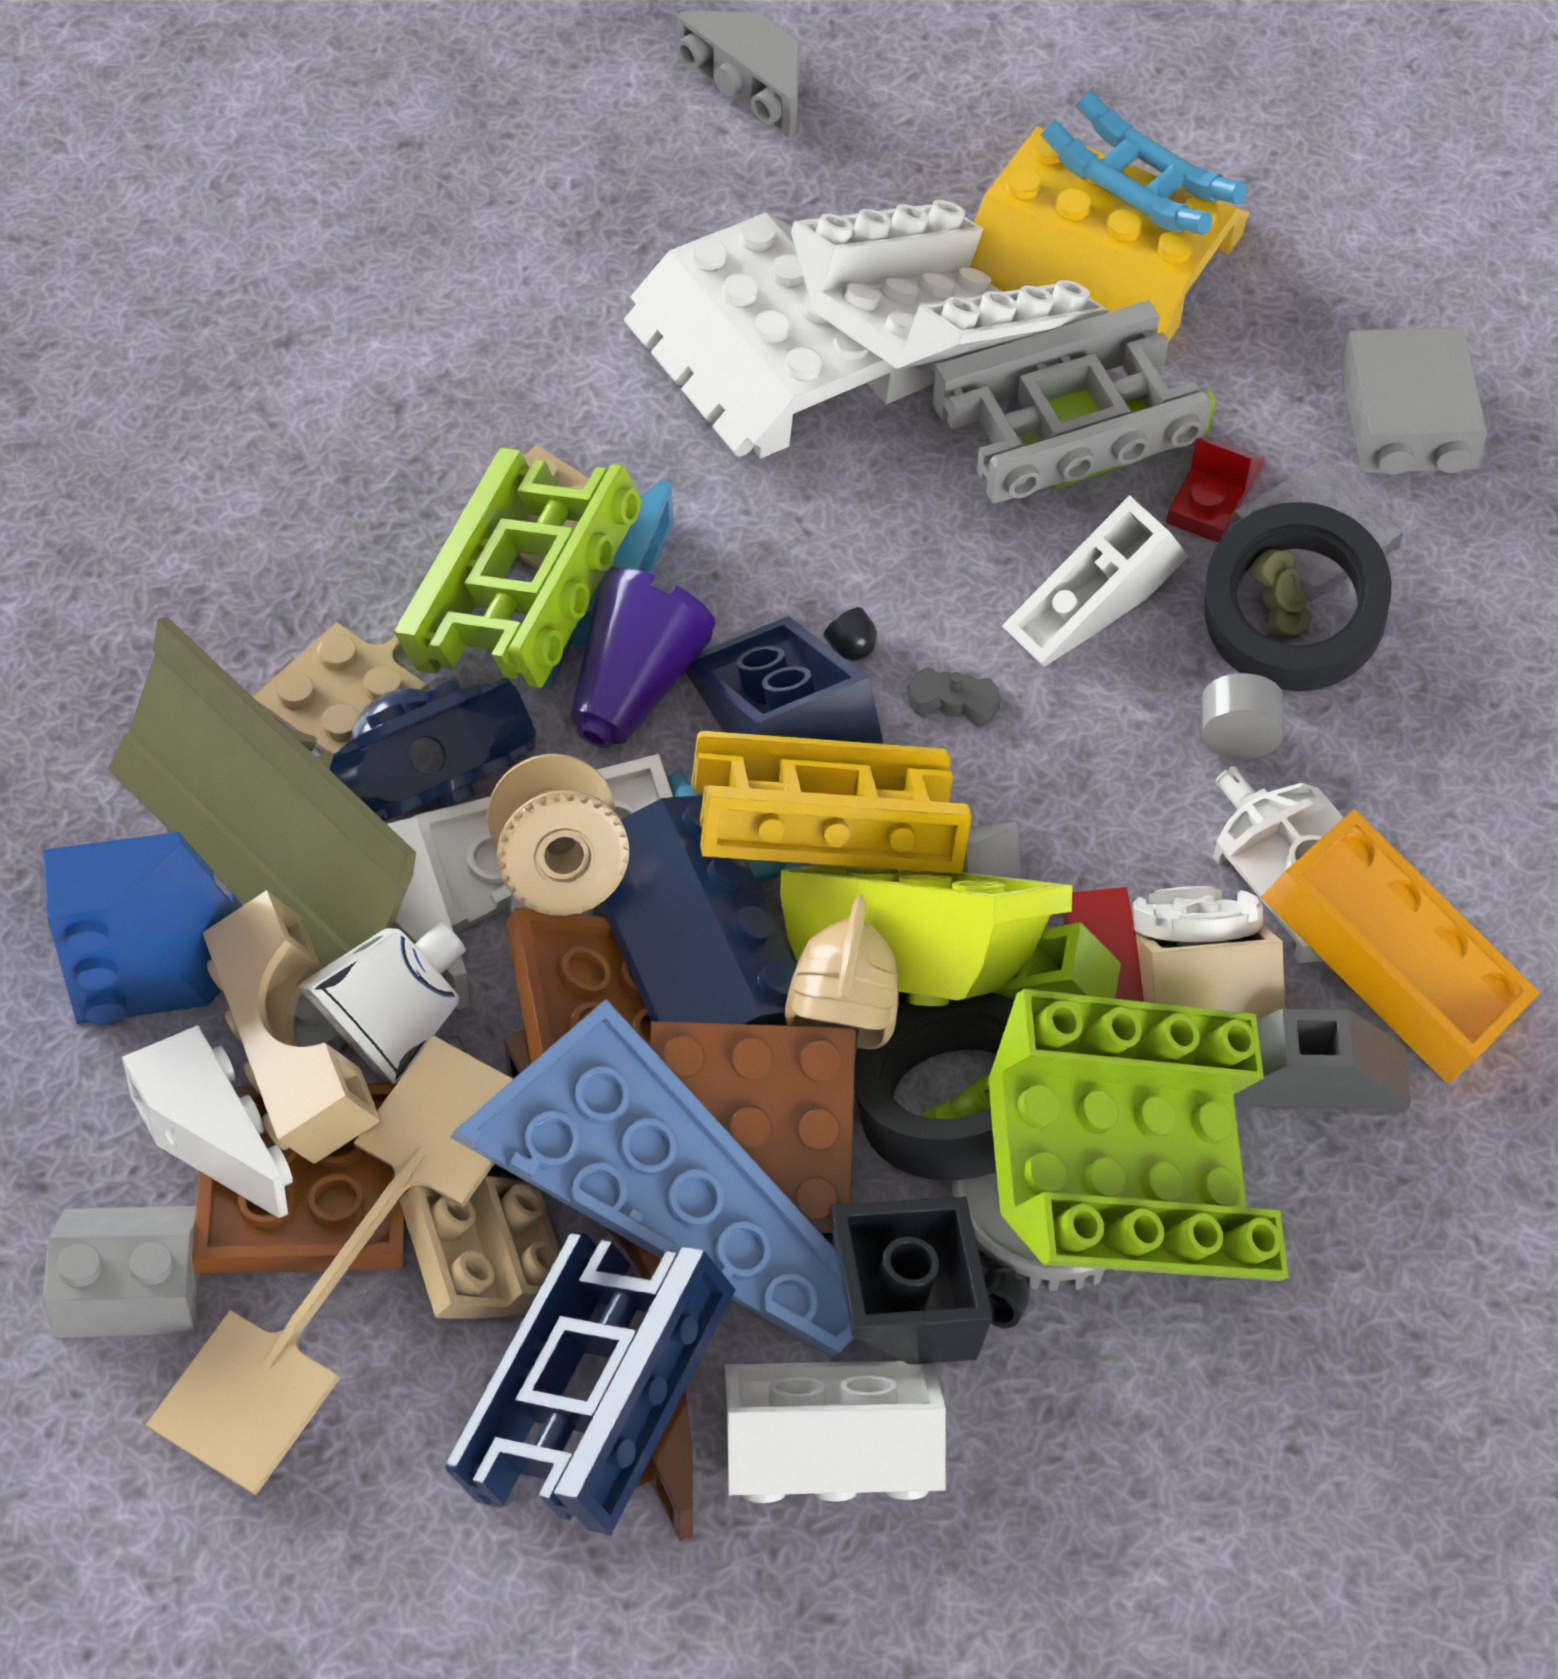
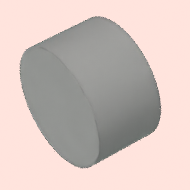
M1239 673L1220 677L1205 688L1202 694V740L1207 748L1221 756L1258 758L1271 753L1279 747L1284 736L1283 693L1275 682L1263 676Z

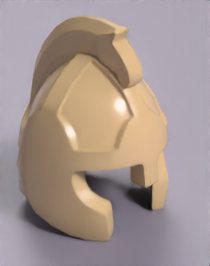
M859 895L852 904L850 918L824 928L807 943L789 987L785 1017L788 1026L818 1027V1021L860 1028L857 1037V1047L872 1050L886 1044L895 1030L899 996L898 970L895 955L886 940L870 924L864 921L866 903L863 895Z

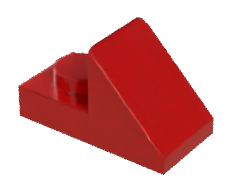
M1212 437L1198 438L1195 443L1191 469L1168 509L1166 523L1219 543L1227 533L1264 464L1265 457Z

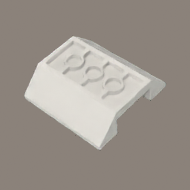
M935 200L933 204L922 206L900 204L897 205L896 209L881 211L861 209L857 214L840 216L822 214L820 218L794 221L791 229V235L814 313L896 369L956 359L1107 313L1108 309L1089 297L1090 292L1084 286L1068 280H1059L1056 284L1038 287L1026 285L1022 286L1019 290L1006 292L990 284L991 278L986 273L970 268L983 228L964 217L965 211L963 208L949 201Z

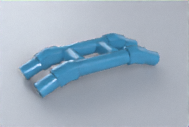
M1092 90L1085 94L1075 106L1094 125L1093 129L1106 143L1114 147L1105 157L1100 160L1096 153L1089 150L1078 138L1075 139L1057 119L1040 134L1059 155L1058 159L1072 173L1083 180L1089 179L1149 216L1151 222L1166 230L1181 233L1187 231L1205 235L1211 228L1212 217L1209 212L1188 208V205L1174 202L1168 198L1181 186H1184L1185 191L1196 198L1211 202L1220 200L1240 204L1246 196L1247 188L1244 182L1224 178L1221 174L1209 172L1201 166L1196 167L1133 129V125L1123 120L1114 109L1110 110ZM1137 158L1161 172L1146 187L1122 173Z

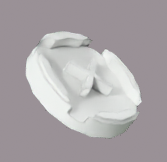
M1210 886L1160 889L1148 895V904H1146V899L1141 897L1133 902L1134 930L1147 937L1168 941L1216 942L1239 939L1253 935L1263 928V905L1261 899L1242 890L1237 892V901L1223 899V890Z

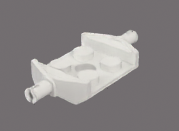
M1230 767L1229 773L1227 770H1224L1217 777L1215 784L1224 792L1237 810L1222 830L1216 842L1213 858L1218 864L1228 859L1297 943L1294 957L1299 963L1324 961L1261 896L1296 861L1297 857L1309 850L1344 817L1317 787L1298 783L1271 792H1267L1264 788L1256 792L1240 774L1237 767Z

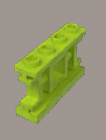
M500 448L394 630V634L416 670L438 674L441 667L453 670L466 646L493 650L491 655L505 678L516 679L517 675L521 673L528 686L542 688L553 667L559 663L563 649L578 621L586 614L590 599L605 572L611 568L615 554L630 526L636 522L639 516L642 500L626 467L620 464H611L608 470L607 468L596 467L584 489L559 487L545 460L535 459L532 465L529 466L521 450ZM528 513L529 515L540 516L536 523L524 521ZM566 520L579 521L575 530L571 527H564V522ZM519 553L546 556L532 582L504 579ZM476 605L477 607L488 608L484 616L471 615ZM514 612L527 614L522 624L521 622L510 621Z

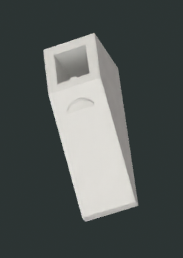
M197 1025L122 1057L130 1096L157 1146L276 1217L281 1218L288 1215L284 1186L293 1182L289 1166L277 1145L267 1148L259 1134L264 1132V1126L258 1109L249 1095L241 1098L237 1096L232 1087V1084L236 1083L235 1072L227 1053L221 1045L211 1049L200 1027Z

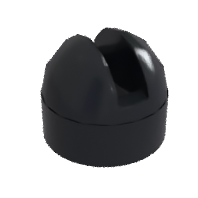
M856 607L834 619L825 629L823 637L830 647L843 658L857 661L865 659L873 651L877 639V631L862 607Z
M1011 1267L992 1268L984 1274L993 1318L991 1324L999 1328H1012L1016 1326L1028 1306L1030 1297L1027 1282L1025 1279L1015 1277L1016 1271Z

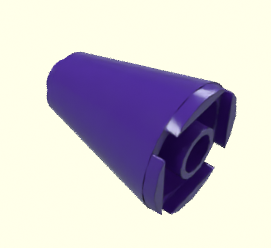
M626 568L610 570L599 588L570 714L572 721L578 726L577 734L588 743L597 747L609 748L612 743H626L708 645L714 632L712 630L716 624L715 618L702 602L675 584L670 594L651 586L655 575L644 571Z

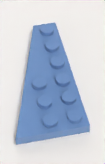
M607 999L469 1117L450 1136L455 1141L662 1259L666 1251L679 1253L681 1247L704 1250L736 1289L731 1300L830 1357L840 1353L855 1338L851 1334L836 1250Z

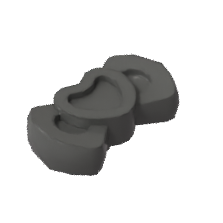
M927 667L917 672L907 687L910 706L918 715H924L939 709L949 717L965 714L974 724L983 726L992 720L1001 705L998 687L990 678L977 680L972 676H962L958 672L938 673L934 669Z

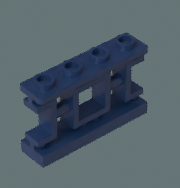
M576 1231L570 1233L446 1462V1471L476 1502L490 1505L492 1502L505 1505L520 1474L545 1479L546 1481L538 1496L559 1518L571 1520L574 1515L588 1531L612 1535L736 1291L704 1250L681 1247L679 1253L666 1251L652 1279L646 1280L625 1276L631 1265L612 1242L600 1240L598 1246H596L586 1233ZM597 1304L607 1305L598 1323L589 1321ZM636 1311L647 1312L638 1331L627 1329ZM584 1353L610 1358L588 1401L562 1396ZM534 1423L544 1424L534 1445L524 1443ZM573 1431L582 1432L584 1435L574 1455L563 1452Z

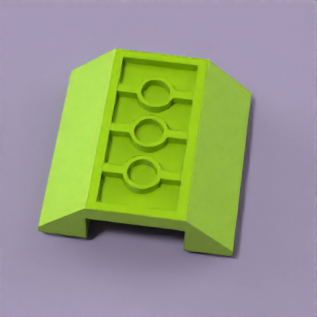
M1023 989L1017 993L988 1079L1000 1214L1043 1265L1282 1281L1289 1278L1280 1210L1247 1208L1233 1095L1264 1079L1256 1014Z

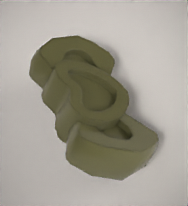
M1264 550L1253 561L1250 574L1263 587L1261 599L1270 610L1267 631L1278 638H1297L1309 627L1311 613L1306 608L1307 598L1300 587L1301 577L1299 572L1294 569V556L1285 550Z

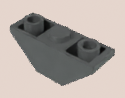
M1282 1008L1257 1019L1264 1079L1234 1094L1235 1106L1409 1109L1411 1098L1405 1045L1351 1010Z

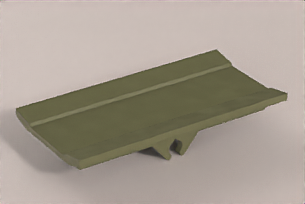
M168 617L158 619L153 646L155 655L130 730L124 735L108 770L172 833L180 832L214 871V874L244 904L267 890L303 918L321 967L319 970L380 931L392 928L413 877L416 851L329 770L333 758L331 751L325 750L322 755L317 757L310 752L313 751L317 741L315 736L286 729Z

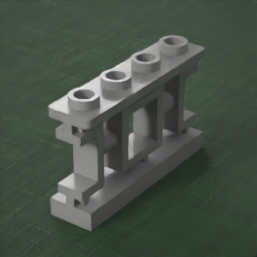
M1150 300L935 365L932 405L941 420L948 419L947 421L952 430L980 422L992 442L990 445L979 448L977 473L981 480L987 479L986 494L993 504L1011 498H1023L1034 491L1062 482L1077 481L1091 473L1113 466L1131 464L1145 456L1174 447H1186L1194 443L1198 438H1203L1206 435L1212 403L1205 391L1200 392V388L1195 381L1168 389L1154 368L1165 364L1169 340L1164 332L1157 333L1159 314ZM1123 366L1128 376L1112 381L1106 370ZM1086 389L1099 411L1061 423L1047 400ZM1142 397L1148 408L1131 413L1125 402ZM1017 398L1022 409L1004 414L999 403ZM1035 430L1042 441L1022 447V443L1017 435Z

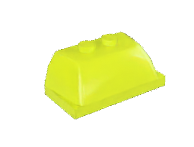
M815 865L781 870L780 897L788 942L797 962H799L807 943L815 935L830 925L850 918L853 902L859 895H863L866 903L864 921L870 924L892 949L898 970V992L909 993V1003L914 1005L943 1006L949 1004V999L961 1000L1004 989L1033 955L1050 916L1072 912V885L968 872L953 874L837 865Z

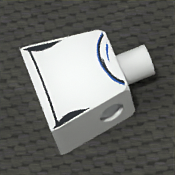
M441 921L415 944L400 929L386 928L305 979L297 988L380 1080L395 1084L405 1074L431 1037L435 1035L458 1005L459 995L441 974L464 954L467 949L458 936Z

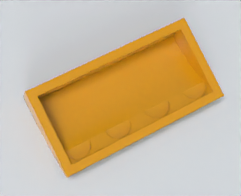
M1355 809L1348 813L1286 869L1261 896L1447 1085L1469 1067L1540 994Z

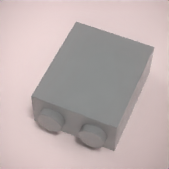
M1464 327L1350 330L1341 371L1361 472H1384L1395 475L1406 471L1441 470L1447 473H1455L1462 470L1477 469L1487 435V428Z

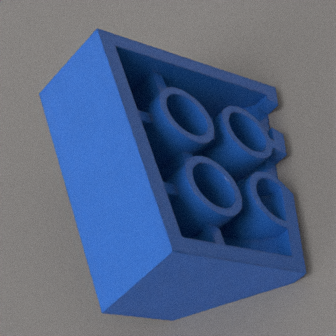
M180 832L42 850L47 919L77 1024L91 1022L97 1025H112L122 1021L125 1017L208 1006L222 992L213 981L207 969V961L212 958L202 932L243 905L233 893L225 895L215 883L214 871Z

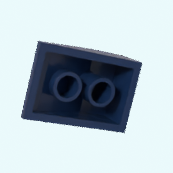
M789 616L702 651L685 671L714 718L726 733L875 744L883 743L869 677Z

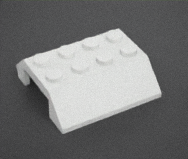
M766 212L669 250L631 295V299L636 305L624 318V322L647 349H653L651 351L652 356L672 380L679 386L684 385L682 392L709 423L715 422L713 429L736 456L741 457L749 453L754 447V452L760 459L789 447L792 418L796 412L864 383H867L884 404L887 405L934 382V376L924 364L896 369L814 313L791 235L792 226Z

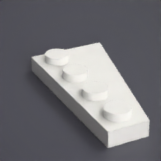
M659 754L597 769L612 792L615 811L619 819L638 811L660 798L673 797ZM490 797L414 815V817L417 816L455 934L510 907L512 894L501 877L497 861V849L488 829L487 811Z

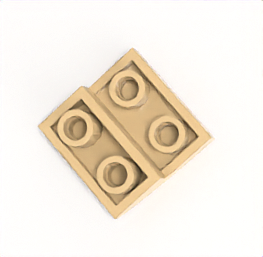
M485 1176L465 1206L462 1207L426 1186L413 1185L399 1201L435 1318L481 1319L527 1314L560 1253L540 1189L525 1180Z

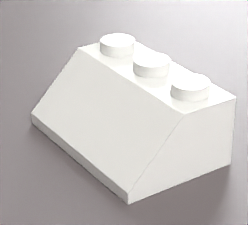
M903 1361L724 1364L729 1495H742L744 1499L756 1503H771L783 1499L785 1494H814L815 1497L825 1501H845L854 1498L857 1493L885 1492L889 1497L895 1499L913 1500L925 1497L928 1491H946V1408L935 1363L909 1365Z

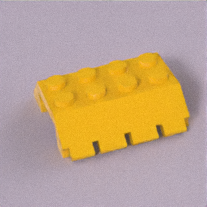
M1036 126L984 195L974 220L975 224L983 228V232L970 268L986 273L991 278L990 284L1003 292L1019 290L1022 286L1026 285L1038 287L1056 284L1059 280L1072 281L1088 289L1090 292L1089 297L1108 309L1107 313L1150 300L1159 314L1157 333L1164 332L1170 341L1181 323L1185 295L1218 247L1219 251L1230 254L1243 235L1245 223L1250 212L1224 201L1211 202L1196 198L1186 192L1184 186H1181L1168 198L1174 202L1186 204L1188 208L1209 212L1212 217L1211 228L1205 235L1163 229L1151 222L1149 216L1089 179L1083 180L1072 173L1058 159L1059 155L1040 136L1045 129ZM1085 145L1089 150L1096 153L1100 160L1107 155L1100 150ZM1130 164L1122 171L1123 174L1144 187L1159 176L1134 164Z

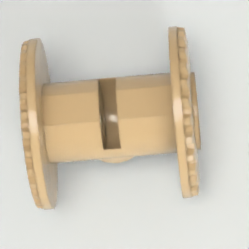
M544 754L534 756L515 765L497 783L489 800L487 823L491 839L497 849L499 871L510 893L525 906L549 915L568 916L579 914L604 902L616 890L624 877L629 860V843L625 828L616 814L612 792L602 775L591 765L578 758L563 754Z

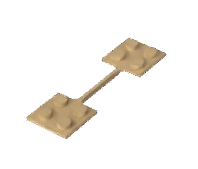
M537 444L524 455L529 466L532 465L535 459L545 460L559 487L584 489L589 480L587 476ZM464 509L458 514L459 518L463 513ZM528 513L524 521L536 523L540 516L529 515ZM566 520L563 526L571 527L575 530L579 521ZM525 553L517 555V558L523 560L536 570H539L546 557ZM336 622L260 689L253 698L272 716L293 731L315 736L317 738L315 746L323 752L328 750L334 753L351 740L353 724L365 706L386 692L403 688L427 690L428 688L425 682L398 665L393 659L394 654L402 648L396 635L386 643L378 645L369 644Z
M433 1035L377 1110L381 1121L360 1134L354 1142L356 1147L390 1165L394 1169L395 1178L390 1182L305 1298L284 1330L267 1332L230 1310L145 1426L256 1496L340 1379L338 1374L300 1351V1334L406 1190L413 1185L426 1186L460 1206H465L495 1163L455 1141L450 1136L461 1124L509 1084L513 1078Z

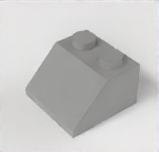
M196 1206L64 1209L48 1237L42 1300L55 1338L195 1334L199 1274H195L192 1253Z

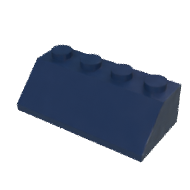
M703 795L660 798L620 819L628 837V865L624 877L616 890L604 902L600 903V906L651 1021L788 1026L785 1017V1007L796 965L746 859L702 856L700 846L702 834L700 815Z

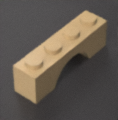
M266 890L202 932L212 958L207 961V969L213 981L224 992L230 1009L225 1012V1018L233 1034L243 1043L248 1057V1061L244 1063V1071L251 1085L263 1098L268 1112L263 1116V1124L274 1143L283 1150L291 1148L315 1164L379 1123L381 1120L361 1068L326 1043L306 1047L297 1046L294 1034V1018L297 1004L302 994L297 986L315 974L321 967L303 918Z

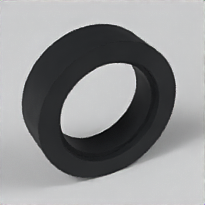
M1290 502L1271 505L1257 510L1232 526L1219 541L1211 556L1206 574L1204 605L1205 621L1211 640L1223 659L1239 673L1263 676L1275 682L1282 690L1312 691L1334 685L1358 671L1371 658L1382 639L1386 627L1392 589L1388 562L1378 542L1366 528L1352 517L1331 507L1308 502ZM1302 549L1313 551L1333 560L1346 572L1355 588L1357 608L1346 626L1326 640L1308 645L1284 644L1262 635L1247 621L1237 599L1239 583L1252 566L1256 557L1264 550Z
M990 992L961 1000L949 999V1004L943 1006H921L907 1002L898 1007L895 1030L886 1044L872 1050L857 1049L854 1068V1092L863 1130L872 1148L886 1162L906 1173L934 1180H965L996 1172L991 1108L960 1118L934 1119L910 1113L901 1107L893 1097L902 1077L913 1067L931 1057L958 1050H981L997 1054L1015 1000Z

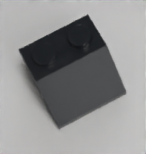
M967 1196L831 1205L829 1215L852 1336L909 1365L977 1360L993 1318Z

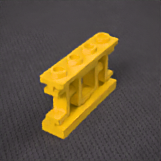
M701 731L697 734L691 786L695 794L703 795L700 826L702 827L700 846L702 856L963 874L972 813L969 804L949 802L953 774L952 771H949L951 761L949 752L943 748Z

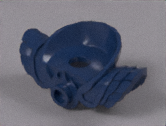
M457 678L428 691L403 688L386 692L365 706L353 724L351 740L341 747L339 751L333 753L329 770L383 821H387L436 799L442 809L477 795L472 785L473 782L514 764L515 761L521 759V755L535 749L536 730L533 727V722L525 708L521 695L509 678H503L492 684L487 683L482 686L481 684H473L462 689ZM430 738L441 746L444 760L437 772L430 774L422 773L412 765L409 751L415 740Z

